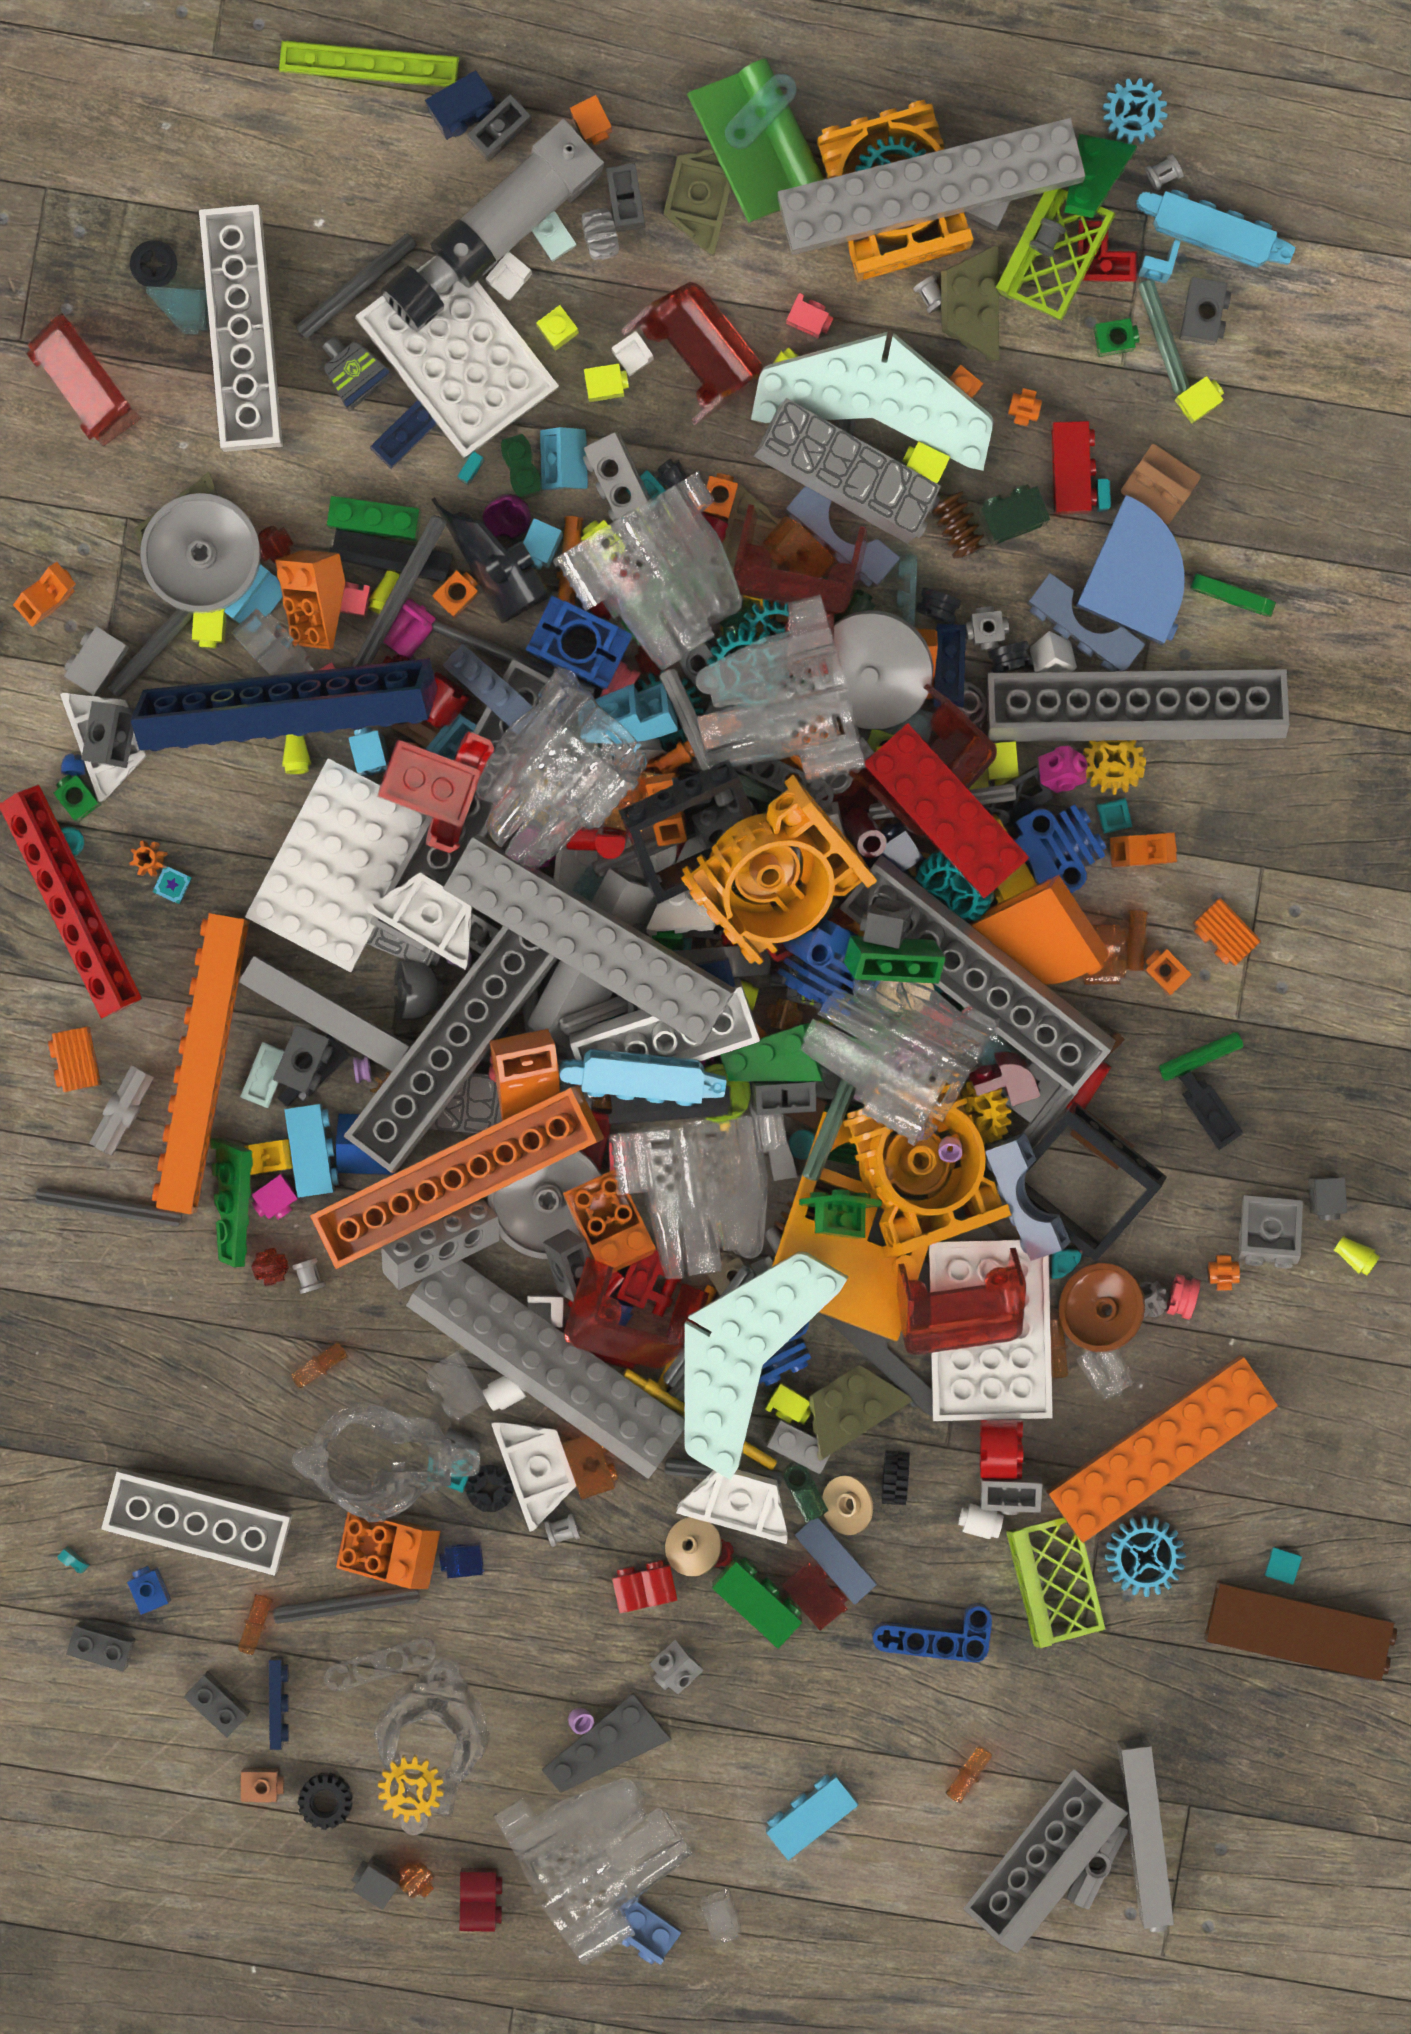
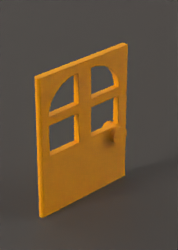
M823 1111L809 1156L827 1115L825 1111ZM843 1122L831 1151L849 1142L848 1138L852 1137L849 1126L844 1127ZM888 1136V1137L886 1138V1141H885V1144H884V1150H885V1147H886L887 1143H888V1142L890 1141V1139L892 1138L891 1136ZM915 1154L913 1156V1164L917 1169H920L922 1161ZM956 1162L950 1163L949 1172L943 1184L935 1191L925 1194V1199L934 1196L943 1188L950 1170L954 1169ZM823 1168L819 1178L820 1181L849 1190L852 1193H867L863 1182ZM802 1174L772 1267L797 1252H807L849 1276L841 1291L818 1313L893 1341H898L929 1246L910 1252L908 1255L886 1258L882 1246L867 1241L878 1207L866 1208L865 1238L854 1239L815 1233V1221L805 1217L808 1206L799 1205V1199L810 1198V1193H813L817 1181L809 1180ZM929 1217L919 1220L922 1232L930 1229L931 1221Z

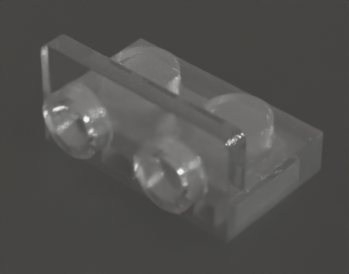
M459 1351L454 1352L426 1370L429 1375L425 1378L426 1382L434 1393L439 1391L444 1399L441 1406L449 1418L454 1416L459 1421L467 1414L487 1403L482 1388Z

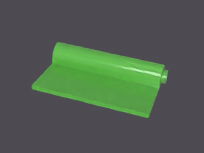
M766 58L746 66L735 75L687 93L748 223L780 211L777 198L778 191L825 180Z

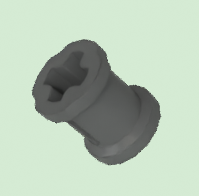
M1042 218L1040 222L1042 227L1035 241H1031L1029 246L1043 255L1053 257L1055 254L1053 249L1060 235L1065 234L1066 229L1052 220Z

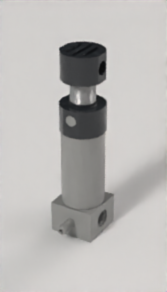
M563 118L532 146L531 156L464 216L453 222L430 243L436 258L432 259L420 272H417L409 265L406 266L381 289L383 297L411 329L419 332L444 309V303L439 297L443 292L447 291L457 281L468 288L472 287L497 264L498 260L563 202L567 200L571 204L601 177L604 162Z

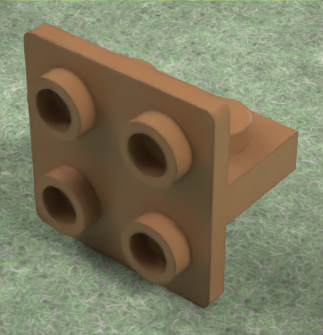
M1152 444L1120 490V493L1123 496H1130L1143 503L1168 525L1190 496L1201 476L1156 444Z

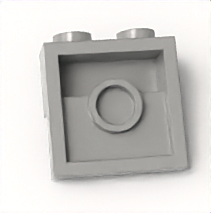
M1244 1195L1242 1198L1238 1259L1245 1260V1264L1250 1266H1260L1263 1264V1261L1275 1262V1267L1282 1269L1291 1268L1293 1264H1298L1301 1257L1303 1200Z

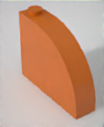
M1060 875L990 907L979 920H972L969 925L1045 985L1066 982L1086 973L1093 975L1104 967L1103 963L1109 955V951Z

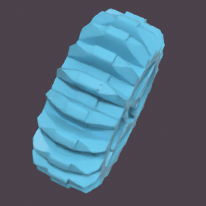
M1144 1515L1140 1519L1141 1525H1137L1133 1517L1130 1518L1129 1522L1132 1526L1130 1529H1127L1123 1523L1119 1524V1528L1124 1532L1121 1536L1116 1532L1111 1533V1536L1117 1540V1543L1107 1542L1106 1547L1114 1550V1554H1105V1559L1115 1562L1107 1566L1108 1572L1118 1570V1573L1112 1578L1113 1581L1116 1583L1123 1578L1125 1579L1121 1589L1125 1591L1132 1584V1594L1137 1595L1140 1587H1143L1144 1596L1149 1597V1587H1153L1155 1593L1159 1595L1161 1594L1159 1584L1163 1583L1167 1589L1172 1587L1169 1581H1167L1169 1576L1176 1581L1179 1580L1180 1577L1173 1570L1174 1568L1184 1569V1565L1176 1562V1559H1183L1186 1557V1554L1182 1551H1176V1549L1184 1545L1182 1540L1172 1541L1177 1537L1178 1532L1172 1530L1168 1534L1166 1533L1170 1526L1169 1523L1164 1522L1158 1528L1159 1519L1153 1517L1151 1525H1147L1148 1520ZM1139 1533H1154V1536L1149 1538L1144 1544H1136L1129 1540L1132 1536ZM1162 1539L1165 1540L1169 1549L1167 1565L1157 1558V1550ZM1123 1547L1134 1556V1561L1128 1574L1125 1572L1121 1562ZM1133 1548L1143 1552L1151 1549L1152 1552L1149 1554L1157 1564L1147 1560L1139 1563L1138 1560L1141 1558ZM1147 1568H1154L1161 1572L1152 1579H1136L1138 1574H1141Z

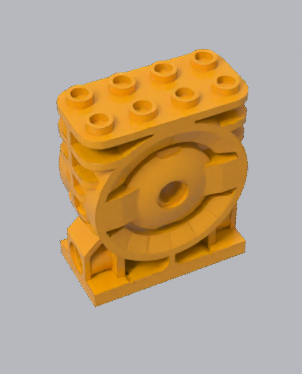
M919 100L909 104V109L897 112V109L893 108L879 113L880 117L868 120V117H862L851 121V126L842 129L839 128V125L823 129V135L818 137L817 145L821 152L827 179L855 172L856 166L862 164L859 160L860 155L870 156L867 152V147L871 145L876 150H879L877 147L878 139H882L885 146H889V136L894 137V145H899L901 137L906 138L905 147L908 148L913 141L917 142L916 149L914 150L915 153L923 148L926 150V154L944 150V142L940 136L933 105L926 104L925 100ZM896 154L884 156L891 163L908 159ZM963 212L867 236L862 240L848 241L847 247L854 267L856 281L860 282L969 250L974 239ZM935 224L937 225L939 238L922 243L914 241L927 233ZM878 244H905L906 247L884 253L881 256Z
M794 775L784 782L788 789L769 804L767 813L750 816L734 824L711 847L712 852L708 860L701 854L696 858L700 864L696 870L692 871L688 866L682 869L685 875L681 879L689 888V893L699 906L704 905L712 921L717 926L720 924L725 929L723 930L725 935L734 945L736 943L739 945L741 953L750 964L754 961L759 965L763 963L764 959L760 953L766 948L774 954L778 951L775 943L788 942L811 930L826 914L833 896H845L862 882L869 888L877 881L860 853ZM791 846L798 847L802 858L801 870L799 859ZM798 878L803 882L801 888L796 884ZM733 881L739 892L749 900L743 899L742 897L738 896L731 889ZM775 901L778 905L773 907L769 902Z
M953 1077L875 1103L873 1106L847 1113L848 1120L843 1121L844 1127L849 1126L852 1137L848 1138L850 1144L855 1143L858 1151L855 1158L856 1161H859V1171L867 1193L871 1194L872 1199L882 1200V1206L880 1207L884 1212L879 1221V1226L886 1246L882 1247L886 1258L913 1252L1011 1216L1008 1204L1002 1205L995 1182L983 1177L986 1163L984 1144L979 1131L972 1122V1115L967 1116L964 1105L968 1103L967 1099H961L958 1088L962 1086L961 1082H954ZM906 1124L923 1125L934 1130L936 1133L948 1130L951 1134L949 1137H957L962 1144V1157L959 1159L960 1166L951 1169L943 1188L937 1194L925 1200L905 1199L894 1188L901 1193L911 1196L931 1193L943 1184L948 1175L950 1163L953 1162H945L939 1157L938 1147L942 1139L935 1133L923 1128H911L896 1134L890 1139L884 1150L886 1138L890 1133ZM948 1146L947 1151L952 1152L953 1146ZM915 1154L921 1158L922 1164L920 1169H917L913 1164V1156ZM963 1206L966 1216L955 1219L953 1211ZM929 1217L931 1221L930 1229L922 1232L917 1219Z

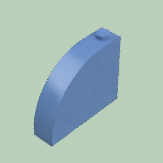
M1125 496L1076 607L1163 645L1166 639L1172 641L1178 628V624L1174 623L1180 609L1184 593V566L1173 534L1163 520L1149 507L1130 496Z

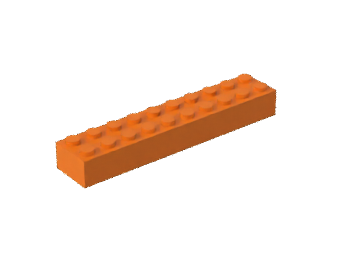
M209 913L208 919L203 918L200 936H204L203 948L197 949L195 965L199 966L198 976L196 978L192 977L189 995H194L192 1007L187 1006L184 1024L189 1026L187 1036L181 1037L179 1054H183L182 1064L176 1066L173 1083L178 1084L177 1092L171 1095L168 1112L173 1114L171 1124L165 1125L163 1142H167L166 1153L160 1154L157 1171L162 1172L160 1182L155 1183L152 1194V1201H157V1209L185 1214H194L198 1210L250 923L249 920Z
M576 1085L310 1215L335 1269L605 1138L579 1085Z

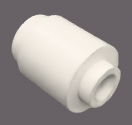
M505 1376L487 1384L488 1388L482 1390L493 1411L499 1408L503 1410L526 1397L525 1390Z
M970 1503L968 1509L962 1508L958 1525L963 1526L962 1532L986 1539L991 1537L998 1538L1004 1515L997 1514V1511L981 1510V1506Z

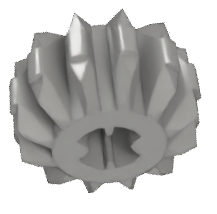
M596 208L590 210V212L583 213L581 222L590 257L594 260H604L611 258L610 256L617 255L619 244L611 212L607 208Z

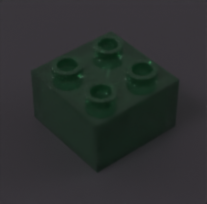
M1029 484L1012 490L1010 497L1002 499L1001 495H997L984 501L985 503L978 514L991 547L1048 524L1050 517L1038 486L1030 489Z

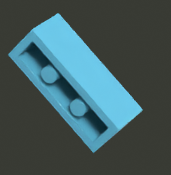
M371 727L355 730V736L348 739L357 773L367 777L385 772L390 758L384 735L378 730H373Z
M322 1104L284 1109L297 1197L335 1192L334 1186L339 1185L337 1168L331 1167L330 1156H335L333 1139H327L326 1127L330 1126L328 1109H323Z
M836 1773L831 1777L828 1774L821 1777L814 1784L816 1789L807 1796L804 1792L801 1793L790 1803L792 1808L784 1814L781 1811L777 1812L767 1821L769 1824L766 1827L767 1835L788 1861L858 1806L857 1799Z

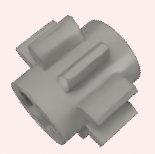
M1158 1281L1154 1282V1284L1152 1282H1143L1140 1286L1145 1299L1144 1318L1147 1316L1158 1317L1168 1308L1164 1300L1169 1299L1170 1295L1165 1287L1162 1288Z

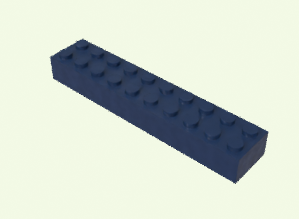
M430 658L145 689L142 691L131 717V724L139 751H160L170 747L188 748L198 744L217 745L226 741L245 742L250 739L263 737L274 739L278 736L291 734L302 736L310 732L319 731L331 733L338 729L347 728L359 730L366 726L375 725L387 727L403 722L416 724L428 720L438 689Z

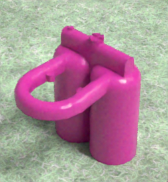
M409 598L400 609L383 643L409 661L432 631V624L436 618L426 611V607L418 605L412 598Z

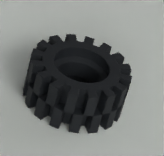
M885 1451L882 1504L906 1505L910 1452Z
M320 1773L318 1776L314 1775L304 1784L299 1794L300 1815L304 1816L303 1820L306 1823L310 1822L314 1828L321 1827V1830H327L329 1827L333 1829L338 1824H342L349 1815L353 1804V1794L350 1792V1786L348 1783H344L342 1777L339 1776L338 1778L333 1773H329V1775H325V1773ZM329 1790L334 1793L337 1798V1805L334 1810L322 1812L316 1808L314 1797L319 1791Z

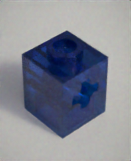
M481 1542L445 1546V1553L440 1554L441 1572L447 1571V1579L477 1576L484 1573Z

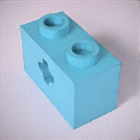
M535 518L523 544L535 563L531 567L541 570L542 566L550 567L563 534L560 529Z

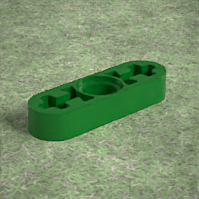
M1195 574L1190 589L1266 617L1272 616L1276 602L1200 574Z

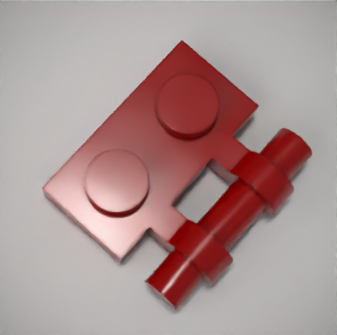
M655 1249L654 1254L630 1265L616 1298L641 1309H644L647 1300L651 1299L656 1302L652 1313L663 1317L666 1308L671 1307L674 1300L671 1297L677 1283H681L684 1274H682L686 1262L675 1258L671 1268L663 1266L667 1254ZM659 1274L667 1277L660 1293L652 1290Z

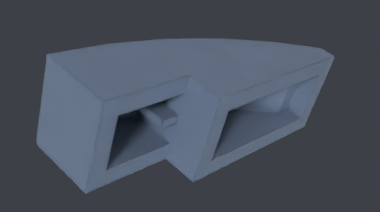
M817 1515L794 1535L854 1605L877 1585L876 1581Z

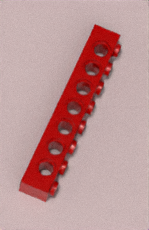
M40 785L17 792L1 802L0 810L100 1018L103 1019L122 1011L142 1000Z

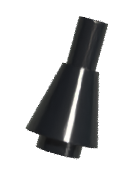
M670 458L657 469L660 474L656 478L680 496L682 495L691 506L697 508L702 504V500L691 488V483L679 459L673 462Z

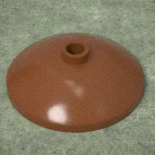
M1109 1263L1092 1264L1075 1273L1065 1285L1059 1301V1318L1066 1335L1079 1347L1099 1353L1110 1352L1127 1344L1138 1332L1145 1313V1299L1138 1281L1127 1270ZM1108 1306H1112V1313L1107 1316L1105 1310Z

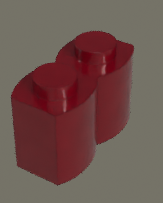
M461 1868L459 1931L495 1932L496 1924H502V1906H497V1894H502L503 1876H497V1868Z

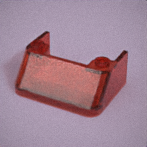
M688 282L650 303L621 330L625 336L640 327L649 340L662 342L667 339L703 384L696 391L698 404L703 410L691 420L694 425L719 411L759 379L763 370L759 359L705 290L694 282Z
M60 313L28 344L30 351L26 354L36 367L40 365L44 367L83 421L79 426L88 439L91 440L95 437L104 447L142 418L131 407L74 329L75 326L63 313Z
M748 504L732 574L734 589L743 596L827 613L838 614L845 611L859 582L868 542L866 527L860 526L852 563L837 564L831 569L828 580L772 569V559L769 551L762 546L752 544L758 516L755 505Z
M926 684L923 688L941 705L931 718V728L939 738L930 748L969 789L995 760L997 755L996 745L947 697L929 684ZM852 769L848 772L864 790L907 828L917 835H925L876 779L870 784Z
M1016 1247L1010 1248L1009 1266L992 1269L985 1276L984 1285L927 1293L926 1285L921 1281L908 1280L904 1263L898 1264L897 1299L906 1351L909 1354L920 1355L1003 1343L1017 1339L1023 1331L1026 1282Z
M587 1257L564 1331L565 1339L570 1345L582 1350L655 1369L666 1366L685 1350V1322L687 1320L698 1327L700 1326L689 1319L688 1316L706 1306L709 1296L708 1292L682 1283L666 1337L618 1325L622 1313L621 1305L616 1299L605 1296L614 1267Z

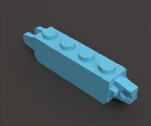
M1172 190L1171 193L1165 191L1163 197L1154 193L1150 194V192H1142L1137 198L1138 200H1136L1137 203L1135 205H1137L1138 211L1155 218L1153 225L1157 232L1255 268L1264 265L1266 261L1289 265L1295 251V246L1276 236L1277 232L1271 230L1272 225L1256 220L1255 224L1243 220L1245 216L1236 211L1228 210L1227 213L1216 210L1217 206L1205 200H1200L1199 203L1188 199V194L1178 190Z
M590 1049L584 1054V1060L565 1059L559 1066L561 1081L563 1080L567 1084L581 1085L582 1092H587V1095L593 1097H603L605 1094L616 1095L617 1098L623 1100H633L634 1097L646 1098L647 1101L652 1103H663L664 1100L676 1101L677 1104L682 1106H693L694 1103L701 1104L702 1098L724 1097L726 1090V1077L705 1072L704 1066L696 1059Z

